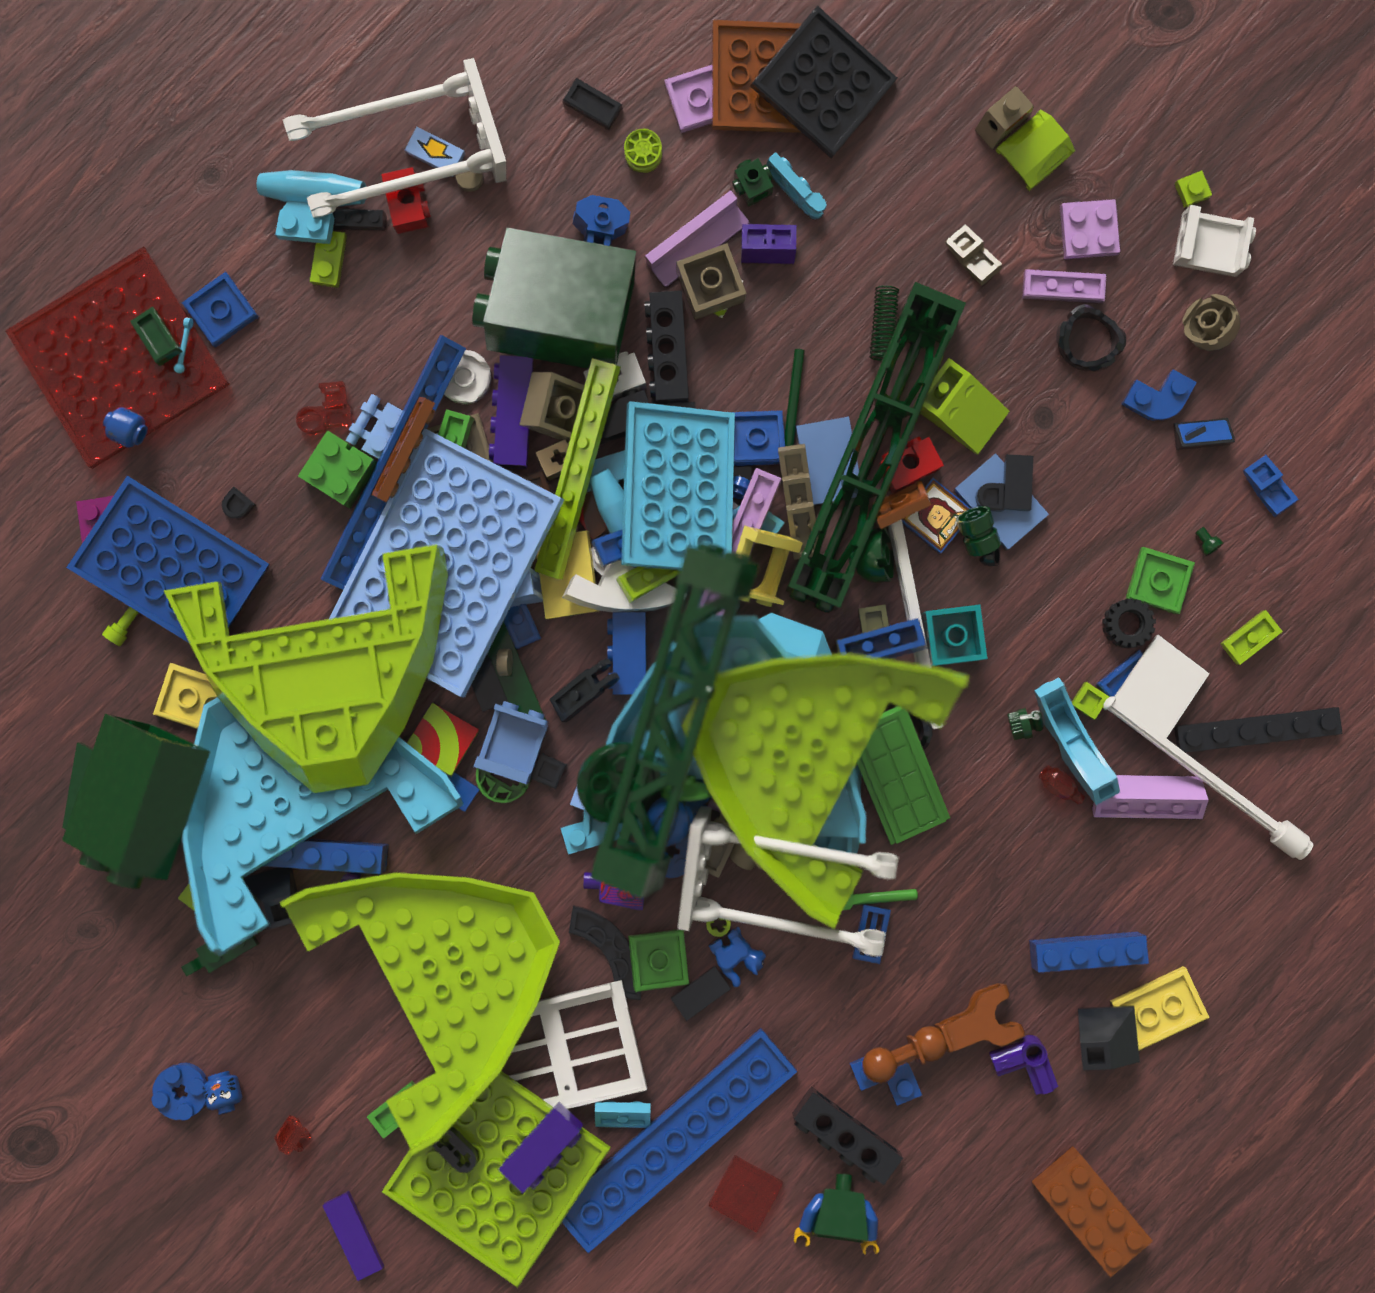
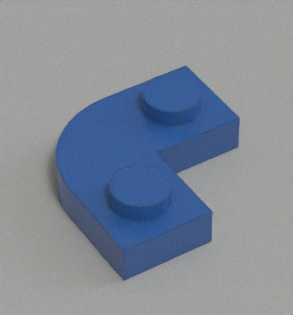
M1174 369L1168 374L1160 391L1151 388L1139 380H1135L1121 405L1148 420L1168 419L1180 412L1197 382Z
M864 1057L850 1063L861 1091L879 1084L872 1082L864 1074L862 1066ZM905 1063L898 1066L894 1077L887 1082L897 1106L922 1096L910 1065Z

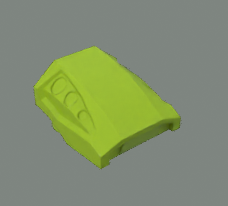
M1039 110L1034 117L1006 139L995 151L998 154L1001 153L1025 181L1026 187L1030 191L1075 152L1070 137L1057 121L1048 113Z

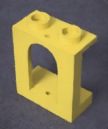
M744 525L736 552L750 555L753 542L772 546L773 550L762 583L757 588L751 590L749 598H740V600L749 602L750 598L757 599V603L771 607L772 603L783 605L784 601L775 596L789 551L800 553L803 543L789 536Z

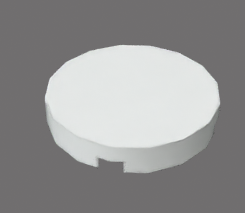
M465 350L444 395L451 401L463 405L475 403L482 399L490 389L492 380L491 371L485 359L476 352Z

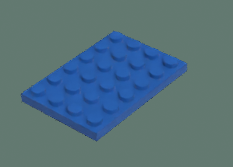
M127 476L66 568L189 643L164 593L165 590L222 582L229 629L271 564Z

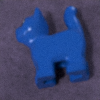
M736 927L727 933L731 944L724 946L719 938L709 944V948L716 956L717 964L724 975L732 981L734 987H739L741 979L734 972L733 968L741 961H744L746 968L753 974L758 975V971L763 968L766 955L762 950L752 949L750 944L742 937L739 927Z

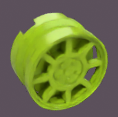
M637 129L626 138L624 144L625 159L630 168L640 173H647L658 167L662 159V144L655 132L649 129Z

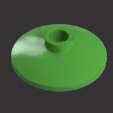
M687 775L680 801L701 800L712 797L705 783L696 781V776ZM672 786L660 790V796L668 799Z

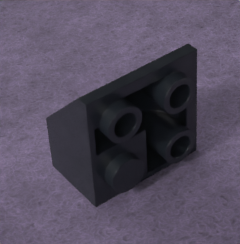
M283 867L243 878L270 924L261 931L293 923L287 910L280 903L298 893L292 868Z
M1134 1006L1078 1008L1083 1071L1112 1070L1140 1062Z

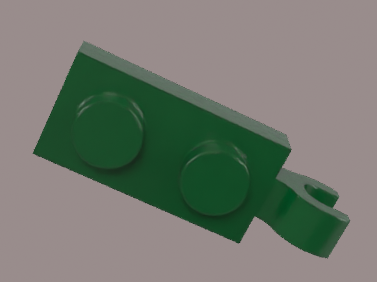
M255 935L221 956L212 952L209 945L205 943L195 949L199 957L181 968L186 977L204 966L208 973L257 946L259 942Z

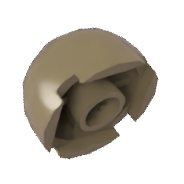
M1218 294L1210 295L1212 298L1202 300V298L1196 300L1187 309L1183 317L1186 337L1202 350L1215 351L1229 346L1235 340L1240 330L1241 318L1235 304L1226 296Z

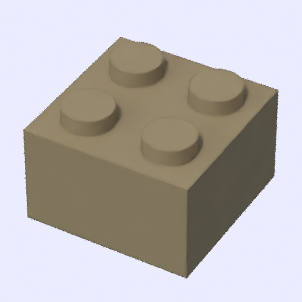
M728 243L676 261V272L694 320L745 302L747 293Z
M532 372L519 425L560 441L565 439L570 441L585 385L553 372Z

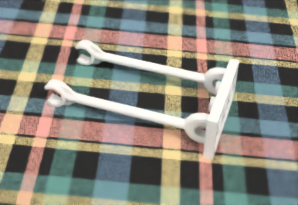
M474 58L463 60L464 72L449 77L440 85L316 117L293 115L283 119L289 141H295L308 137L312 131L320 127L444 95L452 98L469 95V114L473 125L476 124L478 143L483 151L471 155L466 161L337 195L327 192L307 197V201L313 218L329 215L336 210V207L465 172L484 173L492 171L496 183L506 181V159Z
M700 807L690 826L678 929L689 931L693 920L709 922L720 918L849 943L858 947L865 954L882 956L886 936L882 931L867 929L851 933L722 908L716 901L701 897L703 885H706L708 878V869L705 868L706 860L710 858L712 845H722L728 842L741 843L734 831H731L727 826L710 821L711 807ZM761 836L754 837L757 846L763 849L865 867L878 877L895 878L898 856L893 854L876 853L873 856H863Z

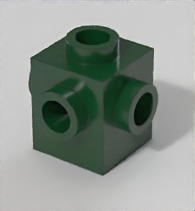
M759 158L752 162L750 159L745 160L736 167L732 185L736 194L743 196L748 207L772 195L773 185L770 181L773 179L772 174L766 164L762 166Z

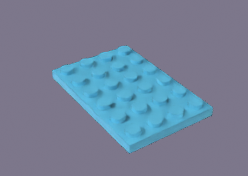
M628 402L626 412L621 565L681 570L687 546L698 547L699 543L715 544L724 547L725 551L732 552L735 413Z

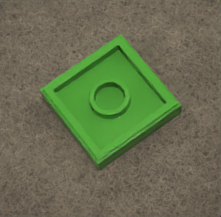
M1141 547L1125 599H1137L1150 607L1177 615L1180 614L1195 562Z
M676 929L628 936L635 992L689 984L684 930Z

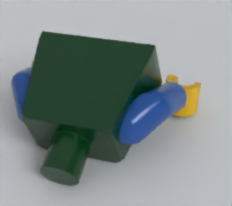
M836 1174L835 1189L825 1188L822 1193L816 1194L804 1209L799 1227L794 1232V1243L797 1242L799 1236H805V1247L810 1244L811 1235L813 1237L860 1243L864 1255H866V1248L869 1245H873L874 1253H879V1247L876 1242L878 1218L870 1202L865 1200L863 1193L851 1192L853 1176Z

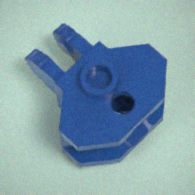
M590 195L577 202L576 211L573 216V225L584 235V241L610 246L612 240L626 233L630 211L617 199ZM601 204H604V205H606L608 208H601V207H599V206H600Z

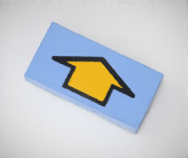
M416 127L405 148L406 154L434 168L461 162L465 156L464 150L419 127Z

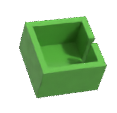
M327 430L298 477L351 509L368 483L377 462Z

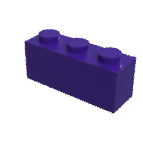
M558 1102L502 1163L499 1171L522 1193L529 1186L534 1189L544 1178L541 1173L548 1166L553 1169L562 1159L563 1155L560 1152L566 1146L572 1148L582 1135L579 1132L583 1123L564 1105Z

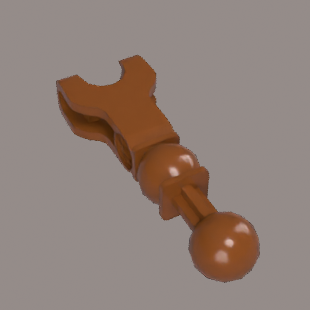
M997 983L977 990L972 995L966 1010L934 1024L935 1027H922L915 1033L914 1037L911 1035L906 1036L907 1045L893 1051L882 1047L871 1049L865 1054L862 1062L864 1074L872 1082L884 1083L894 1077L898 1066L912 1060L923 1065L925 1061L939 1060L946 1051L951 1053L982 1040L1004 1046L1020 1039L1025 1034L1022 1024L1012 1021L999 1024L995 1019L997 1005L1008 999L1010 995L1007 985Z

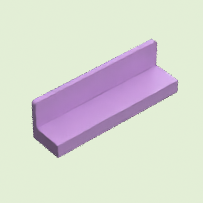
M730 190L645 255L646 264L664 287L669 286L679 278L676 272V261L722 245L742 230V224L749 223L748 219L737 207V197Z
M1116 775L1118 777L1120 793L1098 805L1093 803L1092 807L1094 817L1203 819L1208 797L1203 781L1197 776Z

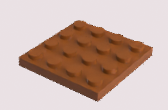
M713 20L712 130L802 133L750 87L752 82L802 23Z

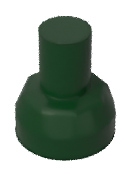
M1205 527L1195 532L1203 543L1201 549L1205 556L1212 554L1224 544L1219 537H1212Z

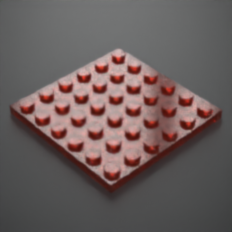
M144 246L5 330L85 463L91 469L127 448L107 438L103 421L108 412H114L117 408L124 407L141 415L145 420V425L148 427L147 436L230 385L194 324L189 332L183 361L185 370L180 374L174 371V365L178 362L179 354L162 366H159L130 321L153 306L181 347L184 333L183 321L185 318H189L151 254Z

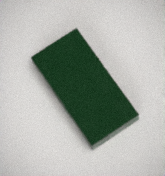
M153 306L130 321L159 366H162L183 352Z

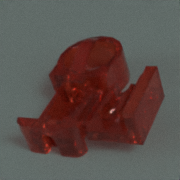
M343 381L319 383L321 393L325 394V402H322V406L303 407L296 415L297 426L309 435L325 433L326 428L348 426L350 428L352 423H354L352 420L353 409L347 404L346 385ZM329 389H339V390H337V391H327V392H326V390H329ZM307 412H316L317 414H319L304 416ZM320 421L318 426L312 430L304 429L302 426V422Z

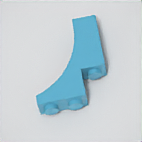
M1057 678L1034 690L1039 711L1042 714L1043 724L1059 744L1062 760L1095 805L1120 793L1118 777L1106 763L1085 730L1063 682Z

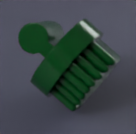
M1026 708L1018 709L1017 712L1007 714L1014 740L1033 738L1032 730L1039 732L1044 728L1042 714L1038 710L1027 714Z

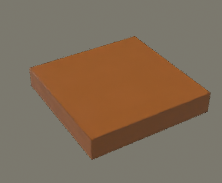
M919 480L885 497L876 519L881 529L931 505L922 481Z

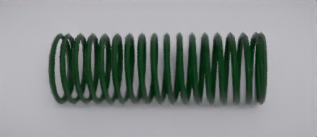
M878 286L875 288V308L873 309L874 317L872 318L874 321L872 322V342L870 343L871 351L869 352L871 354L869 357L873 360L882 361L883 359L873 358L872 356L883 358L886 352L879 350L886 351L887 348L878 346L889 345V343L879 342L891 341V339L881 338H892L893 336L880 333L893 334L895 331L894 328L897 323L895 315L898 314L896 312L898 308L896 307L899 301L897 294H899L900 290L894 286ZM878 288H893V289H880V290H877ZM881 295H893L897 297H885ZM882 299H891L896 301H883ZM881 308H893L895 310H886ZM880 312H891L895 314H885ZM881 316H889L894 318H883ZM879 329H890L893 331H884Z

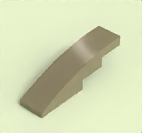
M805 444L778 448L790 536L803 543L800 553L793 552L794 560L801 557L816 521ZM818 537L809 557L813 556Z

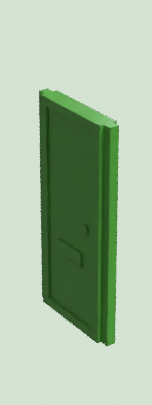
M897 706L882 713L857 761V765L888 840L892 845L944 823L950 816L908 711Z

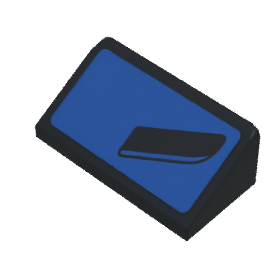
M1228 418L1173 424L1176 450L1226 446L1235 443V437Z

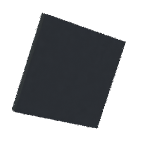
M817 5L752 82L750 87L825 154L832 158L898 78Z

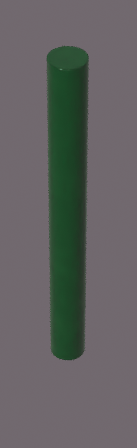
M794 349L784 432L785 447L794 445L805 350Z

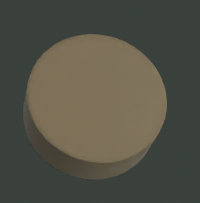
M465 172L457 174L456 180L460 188L472 192L481 187L483 173Z
M499 649L497 652L496 668L499 676H511L513 668L511 649Z

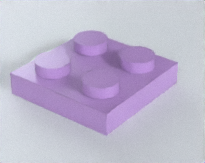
M1116 199L1061 204L1060 214L1064 259L1113 256L1120 253Z

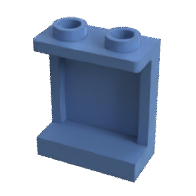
M503 701L502 706L498 704L494 706L495 711L474 767L528 785L549 722L543 720L545 715L529 710L528 714L518 711L519 706Z

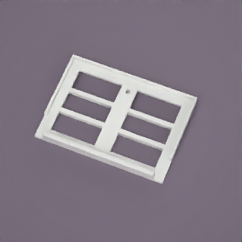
M622 980L539 1000L532 1016L540 1015L545 1038L515 1045L511 1052L547 1044L552 1065L509 1075V1077L516 1081L554 1072L559 1095L542 1099L553 1107L560 1102L567 1109L648 1089ZM609 997L612 998L617 1021L564 1033L560 1009ZM619 1027L623 1048L571 1060L566 1039ZM625 1054L631 1078L578 1091L573 1066Z

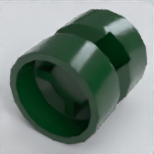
M989 507L971 508L958 515L956 522L959 531L965 536L963 542L969 556L986 555L1000 547L1001 540L997 528L992 527L994 521Z

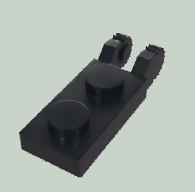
M608 658L583 671L549 699L562 722H568L601 696L606 689L619 681L620 677L616 672L607 675L601 681L597 678V675L604 673L611 667L612 663Z

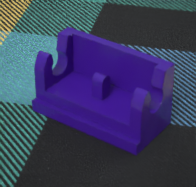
M742 224L741 263L794 264L796 255V225Z

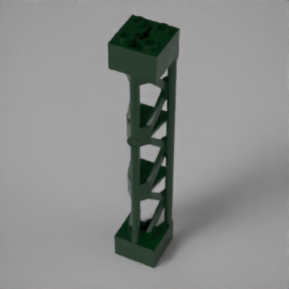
M917 282L911 288L806 546L785 590L790 592V598L802 603L806 600L816 603L814 606L816 609L826 613H830L832 610L836 611L841 607L966 302ZM903 329H907L903 337L901 338L900 342L898 343L903 332ZM936 341L940 343V345L938 347L935 357H933L934 345ZM908 342L911 344L891 394L888 396L886 392L896 361ZM920 349H926L922 373L905 401H899ZM883 378H884V381H883V384H882V387H881V390H880V394H877V392H878V390H879V387H880V385H881V382H882V380H883ZM920 388H921V391H920L919 396H918V398H917V400H916V403H915V405H914V408L909 407L910 404L912 403V401L914 400L915 396L917 395L918 391H919ZM873 402H874L875 408H874V410L872 411L871 415L869 416L867 422L865 423V421H866V419H867V416H868V414H869V411H870V409H871V407H872V404H873ZM910 416L905 427V430L902 434V437L900 438L902 419ZM874 421L878 422L877 428L860 466L858 476H856L853 472L862 443ZM888 427L893 428L890 450L871 481L867 480ZM849 460H850V464H849L847 473H846V475H843L844 472H845V469H846V467H847V464H848V462H849ZM888 468L880 490L875 488ZM841 481L842 487L839 493L837 494L835 500L833 501V498ZM853 493L857 494L855 498H851ZM877 496L874 505L871 509V512L869 514V517L866 520L870 500L869 498ZM843 500L845 505L826 551L822 555L820 552L829 523ZM855 506L860 507L856 532L838 561L834 560ZM818 537L812 559H809L811 551ZM854 550L846 572L839 573Z
M699 543L698 547L687 546L677 580L678 586L603 841L599 845L590 876L592 879L639 898H643L661 889L665 880L671 856L664 854L709 701L715 692V681L740 598L750 597L759 564L750 562L751 556L739 552L725 551L724 547L711 543ZM691 584L693 585V589L690 595L688 606L685 610V613L682 614L684 603ZM704 589L722 595L699 607ZM725 610L708 663L694 628ZM676 643L671 663L666 665L672 644ZM683 659H685L691 673L681 669ZM666 676L661 697L658 703H655L662 678ZM677 680L694 685L673 696ZM698 698L682 750L668 715ZM648 731L650 734L645 751L641 752L646 732ZM657 747L659 748L663 758L655 755ZM637 764H640L636 782L634 783L633 789L630 790ZM651 768L667 774L647 784ZM668 786H672L658 835H656L643 800ZM637 816H638L639 821H640V823H641V825H642V828H643V830H644V832H645V835H644V833H643V831H642V829H641V827H640V825H639V823H638V821H637V819H636ZM622 818L624 819V822L620 832V836L616 842L617 847L615 848L613 847V844L620 824V820ZM631 835H633L636 843L630 841Z

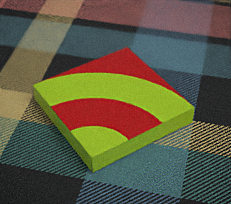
M432 703L407 744L446 775L452 777L479 733V729Z

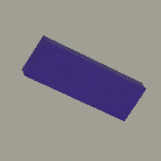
M348 1191L325 1202L322 1206L357 1281L383 1269L384 1264L350 1192Z

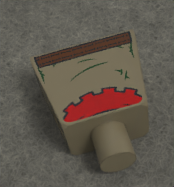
M1015 86L986 111L975 131L993 150L1031 117L1034 106L1020 89ZM990 123H995L997 130L993 129Z

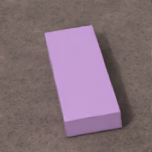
M1026 269L1023 279V298L1103 303L1105 301L1106 274Z

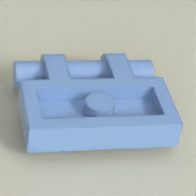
M371 394L367 403L364 402L360 408L362 412L357 421L349 427L350 433L345 441L355 446L360 437L365 439L366 442L362 450L379 459L403 410L387 403L384 410L380 411L376 407L381 399ZM371 416L378 420L370 433L365 430V427Z

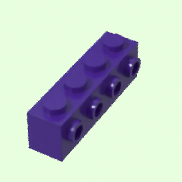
M500 355V363L494 364V379H498V390H493L492 406H497L496 417H491L490 432L495 433V444L489 445V460H493L494 464L502 468L527 470L530 429L519 424L533 372V358Z

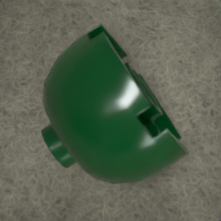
M885 527L882 529H872L856 567L857 574L871 583L890 582V578L894 576L893 550L889 551V547L886 542H891V539ZM854 550L852 551L851 555H850L849 558H848V559H849V563H850V560H851L852 555H853V553H854Z

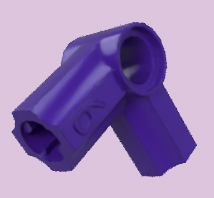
M1027 1035L1017 1043L989 1052L998 1077L1026 1067L1035 1094H1047L1053 1092L1058 1087L1047 1056V1050L1038 1037ZM1031 1046L1039 1047L1037 1054L1033 1056L1026 1054Z

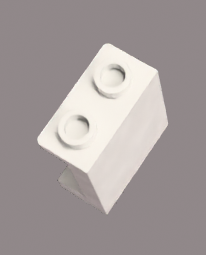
M1190 205L1182 214L1173 265L1237 277L1250 264L1249 244L1253 242L1256 228L1253 227L1254 218L1248 217L1246 220L1240 221L1200 213L1201 207Z

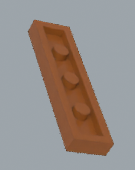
M423 397L418 398L371 495L385 502L388 501L389 497H394L399 487V484L396 482L400 474H404L407 471L411 462L409 456L413 448L417 449L422 441L423 434H421V431L425 424L428 425L435 414L433 409L434 402Z

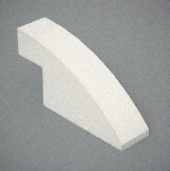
M619 560L607 565L598 585L578 575H574L570 579L562 598L577 605L599 611L646 612L671 606L676 588L664 583L630 603L616 579L634 569V567L621 565Z

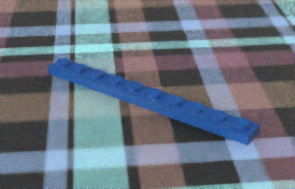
M443 335L439 336L320 578L322 581L344 590L387 502L371 494L419 397L426 398L435 403L433 409L436 411L466 350L465 347ZM427 424L424 425V427H423V429H422V431H421V434H422L424 428L427 429V427H428Z

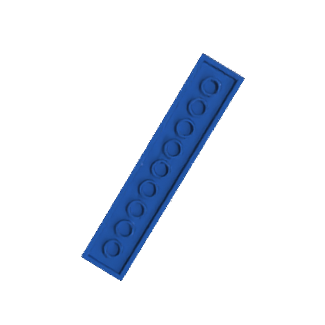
M760 1028L650 1123V1126L643 1129L597 1169L562 1223L586 1252H591L797 1073V1069L764 1030Z

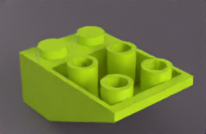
M948 358L936 374L920 414L978 455L1010 411L972 374Z

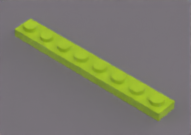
M593 358L591 360L555 495L564 499V502L541 545L535 572L556 579H563L621 366Z

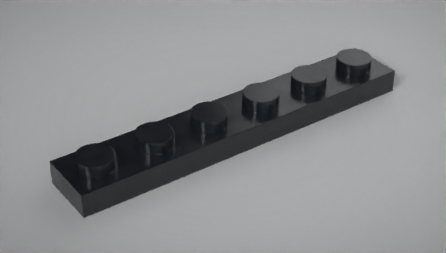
M1339 707L1174 726L1177 747L1185 753L1343 734Z

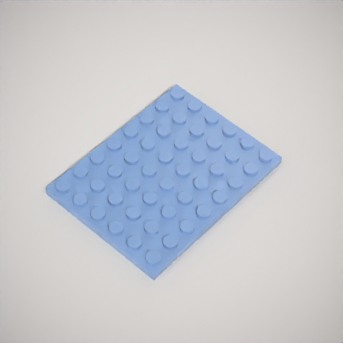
M424 428L422 441L418 448L413 450L410 456V465L407 471L401 474L397 482L399 484L398 490L393 498H389L329 619L390 609L382 554L438 544L444 548L448 578L434 661L427 678L454 694L465 697L564 499Z

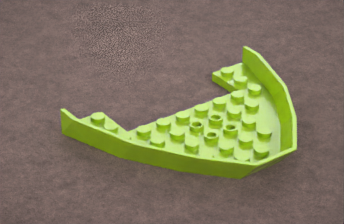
M438 544L382 554L390 609L229 636L222 582H212L164 591L218 699L265 753L313 793L368 785L404 730L434 661L448 578L444 548Z
M854 654L772 659L718 673L714 685L715 692L709 701L694 751L695 760L707 789L745 851L809 916L835 928L839 916L858 883L863 870L854 865L763 849L757 846L754 837L761 836L818 847L814 845V842L888 702L941 728L962 688H965L968 682V675L940 668ZM698 698L693 701L681 725L686 738Z
M392 873L307 888L280 902L282 907H285L307 951L318 947L359 924L436 1071L387 1099L386 1102L410 1146L409 1151L411 1155L437 1142L501 1072L537 1007L560 944L537 897L533 892L466 877Z

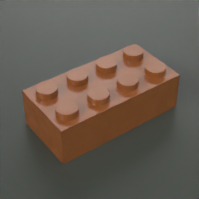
M1074 1146L1032 1180L1037 1190L1110 1277L1153 1242Z

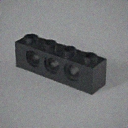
M682 290L649 292L650 301H644L645 317H651V328H646L647 344L653 345V354L648 355L649 371H654L655 381H649L650 398L656 397V404L666 405L671 402H689ZM667 316L672 320V323L668 327H661L657 323L658 319ZM663 343H670L674 349L669 354H663L660 352L659 347ZM666 369H670L676 374L674 379L670 381L663 380L660 375Z
M812 1086L792 1112L793 1118L796 1120L794 1124L797 1128L806 1134L809 1131L818 1137L817 1142L827 1150L834 1148L840 1153L839 1158L851 1167L854 1164L863 1170L861 1174L872 1183H875L877 1180L884 1185L903 1159L898 1149ZM825 1115L831 1118L827 1126L820 1127L816 1124L820 1116ZM844 1132L853 1134L852 1139L847 1143H842L838 1140L839 1136ZM865 1149L875 1150L872 1158L863 1159L861 1157V1153Z

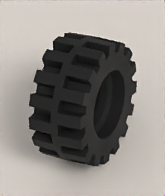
M1125 599L1110 606L1109 610H1106L1104 614L1106 616L1102 621V624L1105 626L1103 631L1108 635L1106 638L1109 641L1111 640L1114 645L1121 646V648H1134L1145 644L1146 641L1150 640L1151 634L1156 629L1153 628L1154 624H1156V619H1153L1152 616L1154 615L1153 611L1148 609L1149 606L1146 603L1143 604L1137 599ZM1126 612L1135 614L1140 623L1138 631L1133 635L1124 634L1118 625L1120 616Z

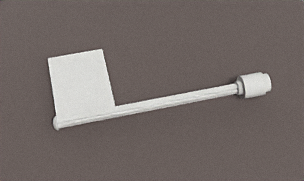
M1156 635L1116 695L1105 700L1103 704L1104 710L1108 709L1270 831V842L1291 858L1296 857L1299 860L1305 858L1313 848V842L1310 841V837L1288 820L1282 823L1275 821L1166 739L1210 673L1161 636Z

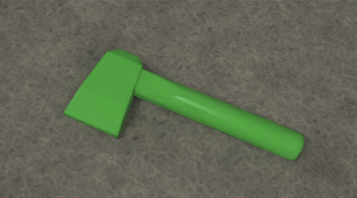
M916 889L853 894L852 892L843 910H850L853 905L916 900L918 892Z

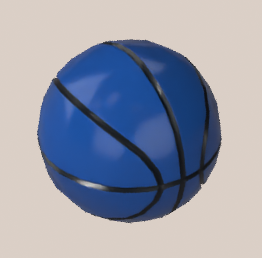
M663 797L655 800L647 810L656 835H658L668 799ZM679 801L667 845L678 844L690 834V826L695 816L687 801Z

